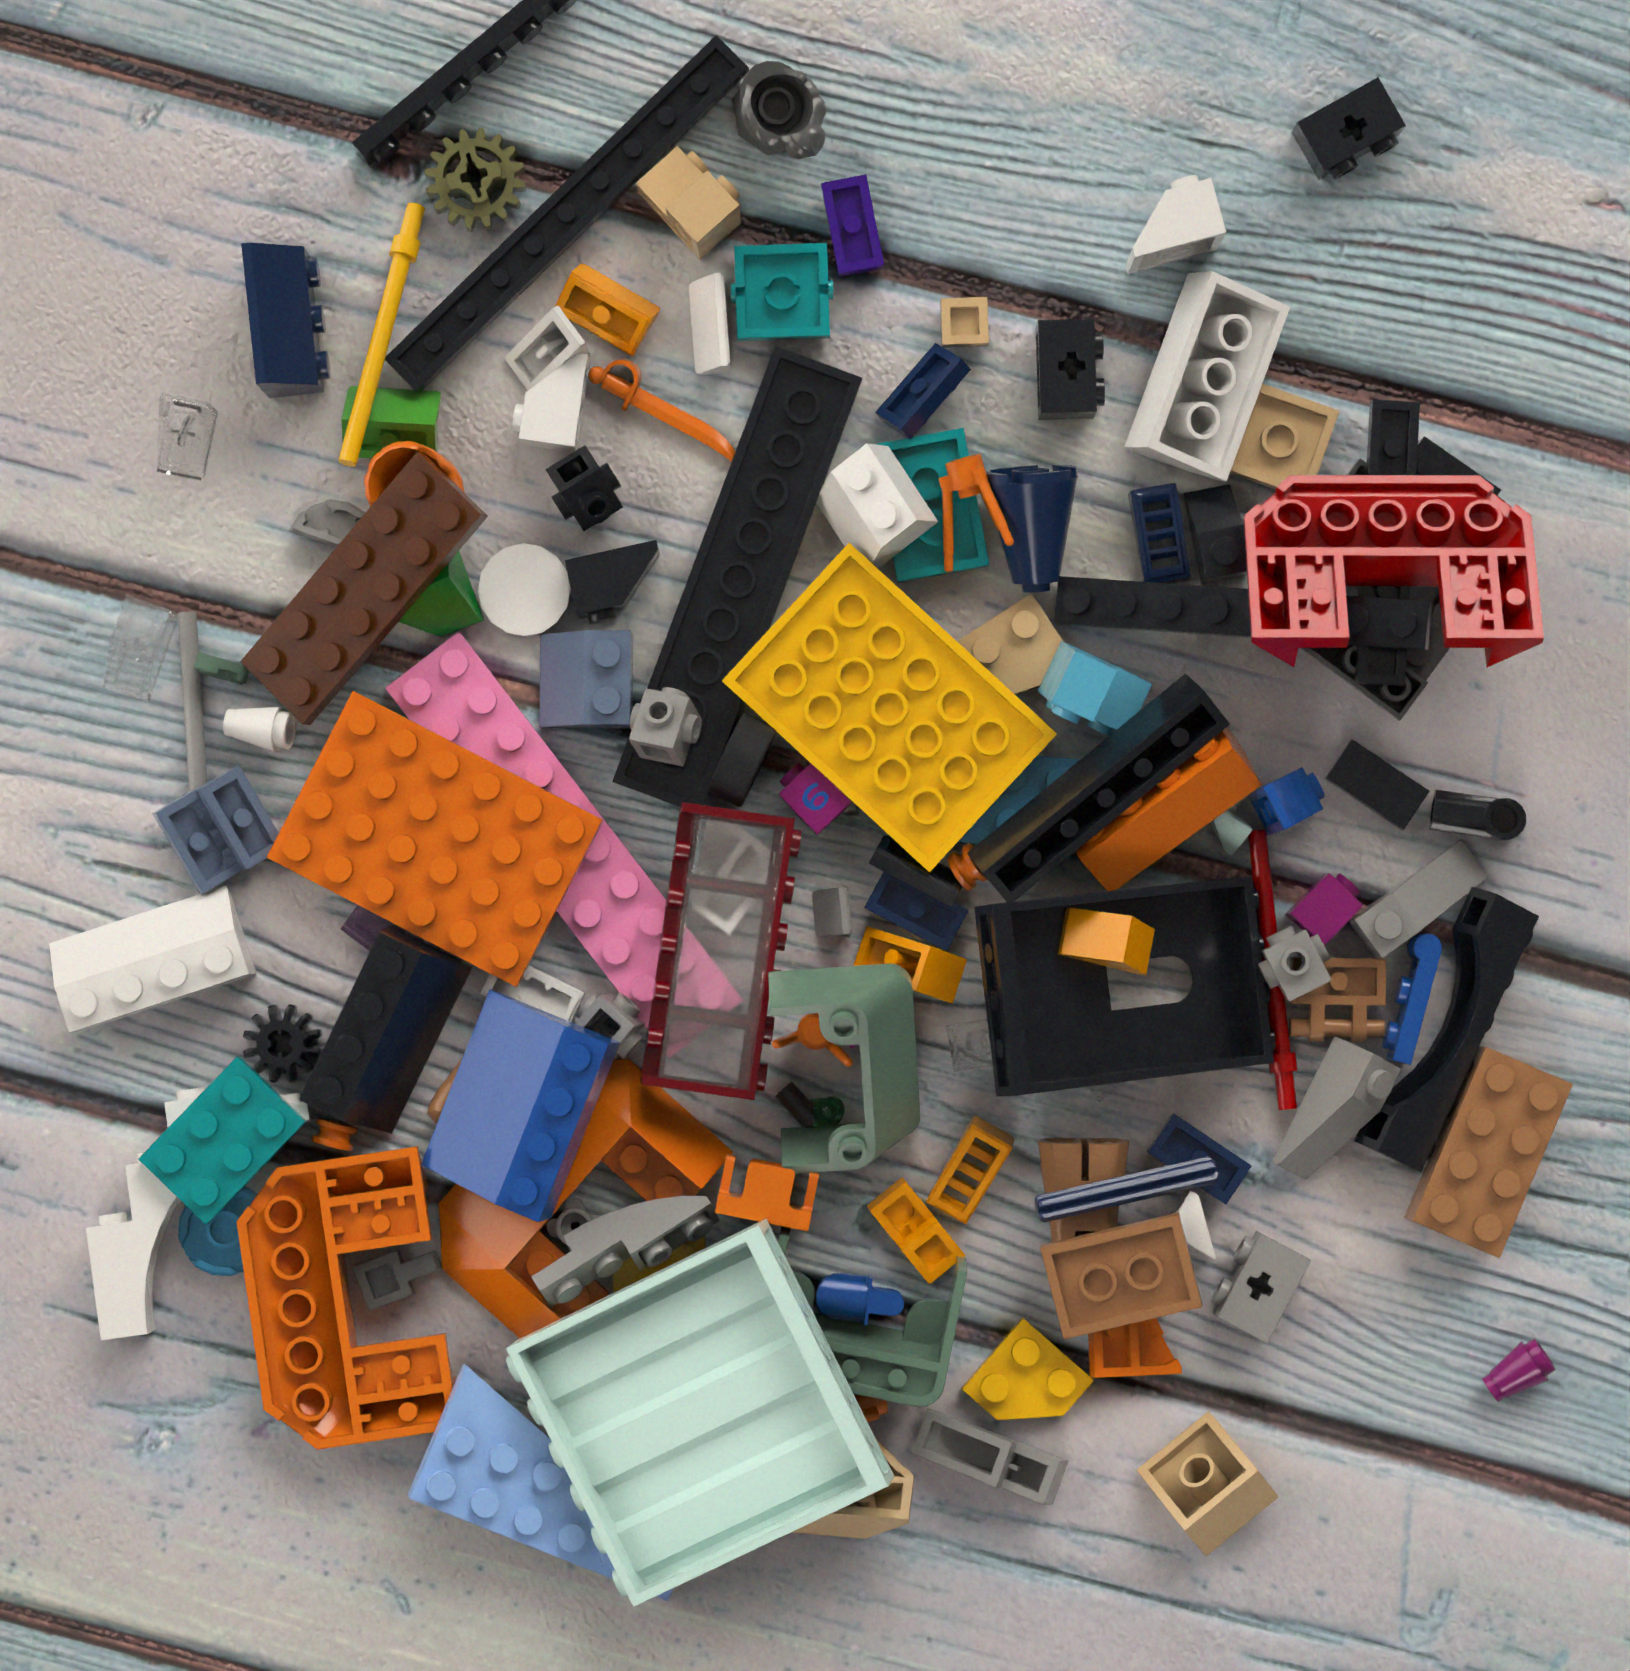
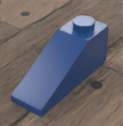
M1303 767L1254 790L1248 797L1268 836L1286 830L1323 810L1319 800L1325 798V794L1315 774L1312 772L1306 775Z

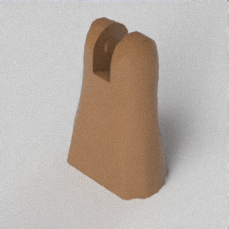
M1118 1138L1038 1139L1041 1174L1045 1193L1120 1177L1126 1173L1129 1140ZM1119 1206L1049 1221L1051 1242L1075 1237V1234H1089L1117 1227Z

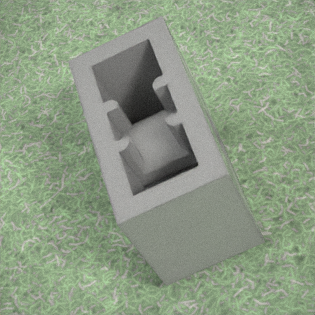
M1255 1231L1252 1239L1245 1236L1239 1244L1233 1257V1261L1238 1263V1266L1230 1280L1222 1278L1212 1296L1211 1303L1216 1305L1213 1311L1215 1316L1268 1344L1311 1260L1266 1235ZM1262 1272H1264L1263 1281L1268 1284V1289L1265 1293L1256 1291L1253 1297H1251L1252 1288L1247 1285V1280L1250 1276L1259 1278Z

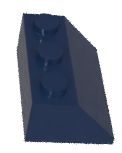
M241 243L257 386L269 398L324 392L323 379H330L331 372L328 352L320 351L318 333L326 332L323 306L315 305L313 287L321 286L318 260L310 259V255L304 246Z

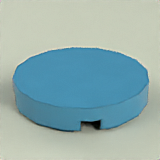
M244 1187L207 1225L185 1205L179 1217L178 1238L185 1254L196 1268L211 1275L233 1276L243 1272L236 1221L257 1196L254 1190Z

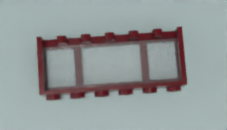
M686 802L680 804L640 1084L755 1100L756 1091L764 1092L768 1063L760 1062L762 1044L771 1045L775 1017L767 1016L769 1003L768 972L781 971L773 969L776 950L784 951L786 945L788 923H782L780 919L782 905H791L795 877L787 876L789 857L798 858L801 842V830L793 829L795 818Z

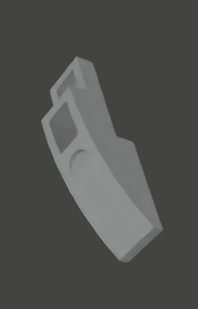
M678 1196L633 1204L602 1215L562 1236L571 1251L531 1277L552 1308L558 1303H567L573 1300L582 1292L583 1287L597 1278H604L614 1274L621 1268L623 1262L630 1257L639 1271L648 1266L660 1265L671 1256L673 1250L687 1241L701 1239L710 1232L712 1225L720 1220L707 1196Z

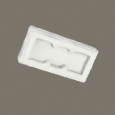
M530 965L518 987L490 974L480 993L487 997L489 989H492L572 1022L586 994Z

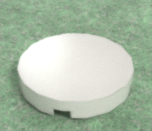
M522 543L505 547L490 558L481 572L478 594L481 608L493 625L507 634L527 637L544 634L559 624L569 608L571 587L567 570L557 556L541 546Z

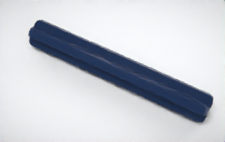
M1207 1156L1041 1194L1035 1197L1036 1214L1041 1222H1049L1215 1184L1218 1181L1217 1166L1215 1161Z

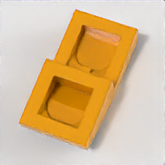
M903 1177L866 1206L929 1285L956 1264L957 1256H966Z

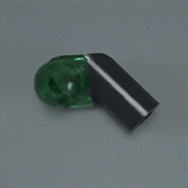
M792 1081L775 1096L792 1117L804 1128L833 1127L840 1123L845 1114V1105L838 1097L828 1096L827 1098L807 1099Z

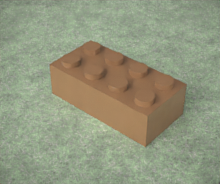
M1479 1046L1475 1054L1474 1065L1465 1076L1457 1093L1453 1111L1445 1119L1436 1140L1434 1152L1428 1159L1404 1218L1500 1258L1573 1084L1493 1049Z

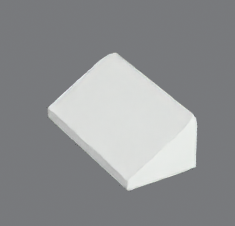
M713 273L693 281L689 285L695 372L698 375L729 373V370H731L724 276L721 273Z

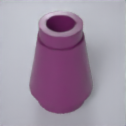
M1534 1338L1526 1344L1521 1341L1482 1380L1493 1397L1499 1402L1505 1397L1508 1398L1548 1381L1547 1375L1554 1372L1556 1368L1544 1349Z

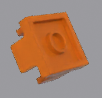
M726 1155L715 1213L758 1222L767 1219L769 1224L803 1231L809 1230L819 1172L809 1173L804 1203L802 1206L795 1205L790 1202L795 1178V1171L793 1169L784 1168L781 1163L753 1158L748 1165L743 1192L735 1193L730 1191L736 1156Z

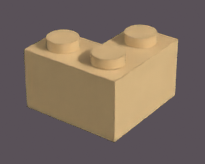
M676 146L636 182L638 193L699 260L741 224V204L737 200L740 194L724 176L721 175L716 180L705 163L693 151L686 155Z

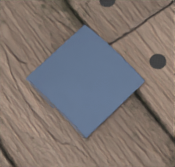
M240 766L219 775L152 813L199 894L206 893L242 870H248L265 860L279 834Z

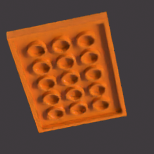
M352 691L266 858L499 979L518 987L604 820L371 699Z

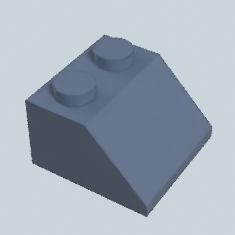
M582 630L540 634L539 727L630 728V717L633 710V634L631 630Z

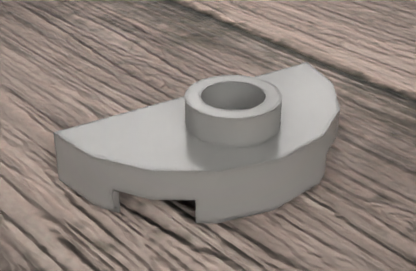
M330 499L311 506L305 512H301L289 531L336 548L365 512L349 502Z

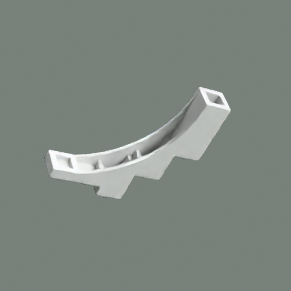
M204 1087L176 1091L177 1100L164 1102L167 1127L205 1090ZM300 1092L281 1095L306 1120L315 1119L314 1107L299 1100ZM144 1152L137 1153V1157L139 1158ZM139 1160L137 1163L125 1165L132 1220H127L126 1212L98 1216L99 1225L86 1228L101 1341L144 1335L156 1330L153 1307L154 1272L159 1248L167 1225L181 1200Z

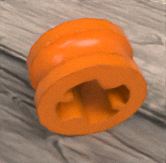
M970 843L962 847L961 854L953 852L947 856L952 873L961 886L968 891L976 887L977 880L982 882L988 880L967 854L974 848Z
M317 1118L316 1124H318L320 1129L316 1135L312 1136L311 1141L332 1148L352 1151L354 1145L350 1143V1137L353 1134H357V1127L329 1119Z

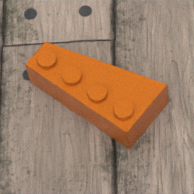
M1226 727L1076 850L1077 856L1106 891H1115L1263 784L1237 738Z

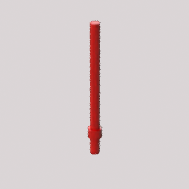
M1255 830L1249 834L1248 841L1253 886L1256 888L1259 896V908L1256 912L1258 931L1263 938L1266 949L1270 947L1266 938L1277 933L1267 833L1266 830ZM1279 986L1270 989V1002L1267 1005L1269 1024L1276 1038V1046L1273 1052L1274 1063H1269V1072L1275 1075L1278 1110L1297 1109L1293 1071H1298L1296 1052H1291L1285 997Z

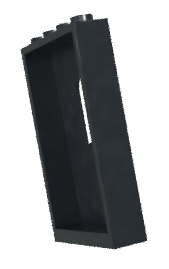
M1252 876L974 907L996 1097L1018 1096L1274 1063L1273 1052L1276 1046V1038L1269 1024L1267 1005L1270 1002V989L1258 966V963L1262 962L1263 955L1261 951L1265 949L1263 938L1258 932L1256 912L1259 908V896L1256 888L1253 886ZM1066 908L1129 915L1154 928L1155 932L1150 958L1173 956L1183 960L1188 965L1192 974V986L1188 995L1176 1003L1111 1010L1106 966L1057 954Z

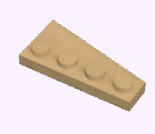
M1031 593L957 642L1011 692L1018 694L1041 685L1062 639Z

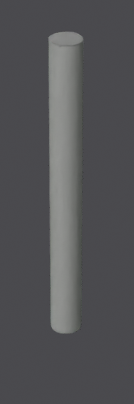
M194 611L178 613L189 792L207 782L201 676L194 668L199 652L197 612Z

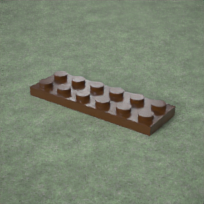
M416 452L240 662L302 725H311L485 521L488 515L424 453Z

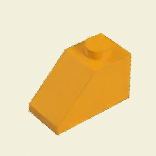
M866 926L853 966L874 964L899 965L909 973L913 991L953 1004L967 959L926 944Z

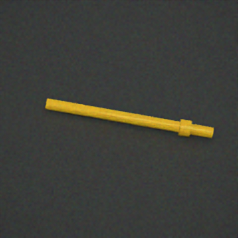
M417 203L407 204L400 233L393 237L389 252L390 257L393 259L338 462L345 466L355 467L357 465L410 264L415 263L421 245L417 238L425 212V207Z

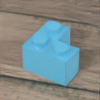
M1061 640L1039 686L1038 692L1047 699L1045 707L1051 709L1052 713L1078 724L1080 717L1089 720L1087 726L1110 736L1140 711L1152 684L1142 677Z

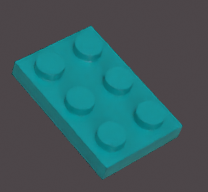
M964 428L876 444L889 446L938 520L934 526L893 557L897 583L989 567L977 496L974 495L960 499L958 491H953V571L947 573L944 570L942 491L938 478L948 475L945 463L969 456Z
M237 1056L138 1160L207 1225L300 1130L307 1120L246 1061Z

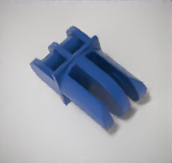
M833 1273L825 1276L820 1281L816 1291L817 1306L821 1313L832 1319L861 1322L864 1325H868L869 1314L887 1316L900 1314L904 1308V1300L898 1290L873 1287V1277L871 1274L865 1276Z

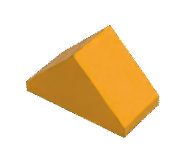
M1066 908L1057 954L1138 975H1146L1155 929L1129 915Z

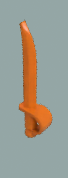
M618 359L609 363L605 369L594 366L589 370L588 379L590 382L596 385L602 383V389L625 400L621 408L622 410L626 411L631 404L706 444L732 462L735 451L726 438L716 429L639 387L642 380L641 371L633 361ZM616 365L627 366L633 373V384L610 371Z

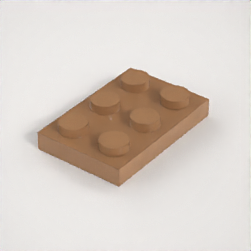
M1179 1212L1043 1244L1040 1247L1063 1339L1201 1308L1203 1305Z

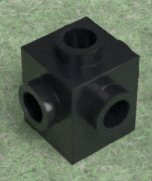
M585 445L545 469L559 491L551 496L565 520L574 516L583 531L604 522L610 515L623 508L614 492L621 487L608 463L599 467Z

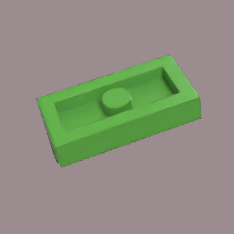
M351 386L347 391L341 419L342 441L344 440L358 386ZM377 388L358 458H372L383 447L398 441L417 442L438 452L437 420L441 404V393L438 391L422 390L417 394L414 390Z

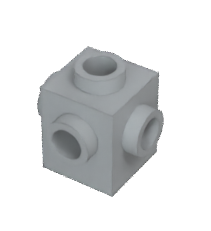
M664 687L662 691L645 688L641 703H636L631 713L630 729L632 731L629 741L640 758L684 766L690 744L696 743L699 738L702 719L690 697L683 691L670 687Z
M1289 926L1266 938L1270 947L1261 951L1265 960L1258 963V966L1270 989L1279 986L1287 1002L1332 981L1323 964L1330 957L1318 934L1309 937L1306 930L1295 933L1293 927ZM1293 952L1297 953L1301 958L1300 967L1294 971L1287 966V957Z
M612 993L600 994L598 997L592 995L575 1014L578 1018L575 1024L620 1042L614 1059L619 1055L625 1059L636 1049L643 1039L638 1033L645 1023L637 1016L641 1011L640 1008L622 993H619L617 996ZM610 1018L621 1026L615 1035L611 1034L607 1029V1022Z

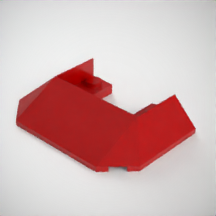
M1289 475L1276 487V492L1261 505L1257 503L1244 515L1251 643L1295 667L1298 648H1347L1349 625L1346 586H1438L1444 648H1485L1486 668L1535 647L1543 643L1544 632L1531 515L1517 504L1511 507L1493 493L1494 486L1480 475Z

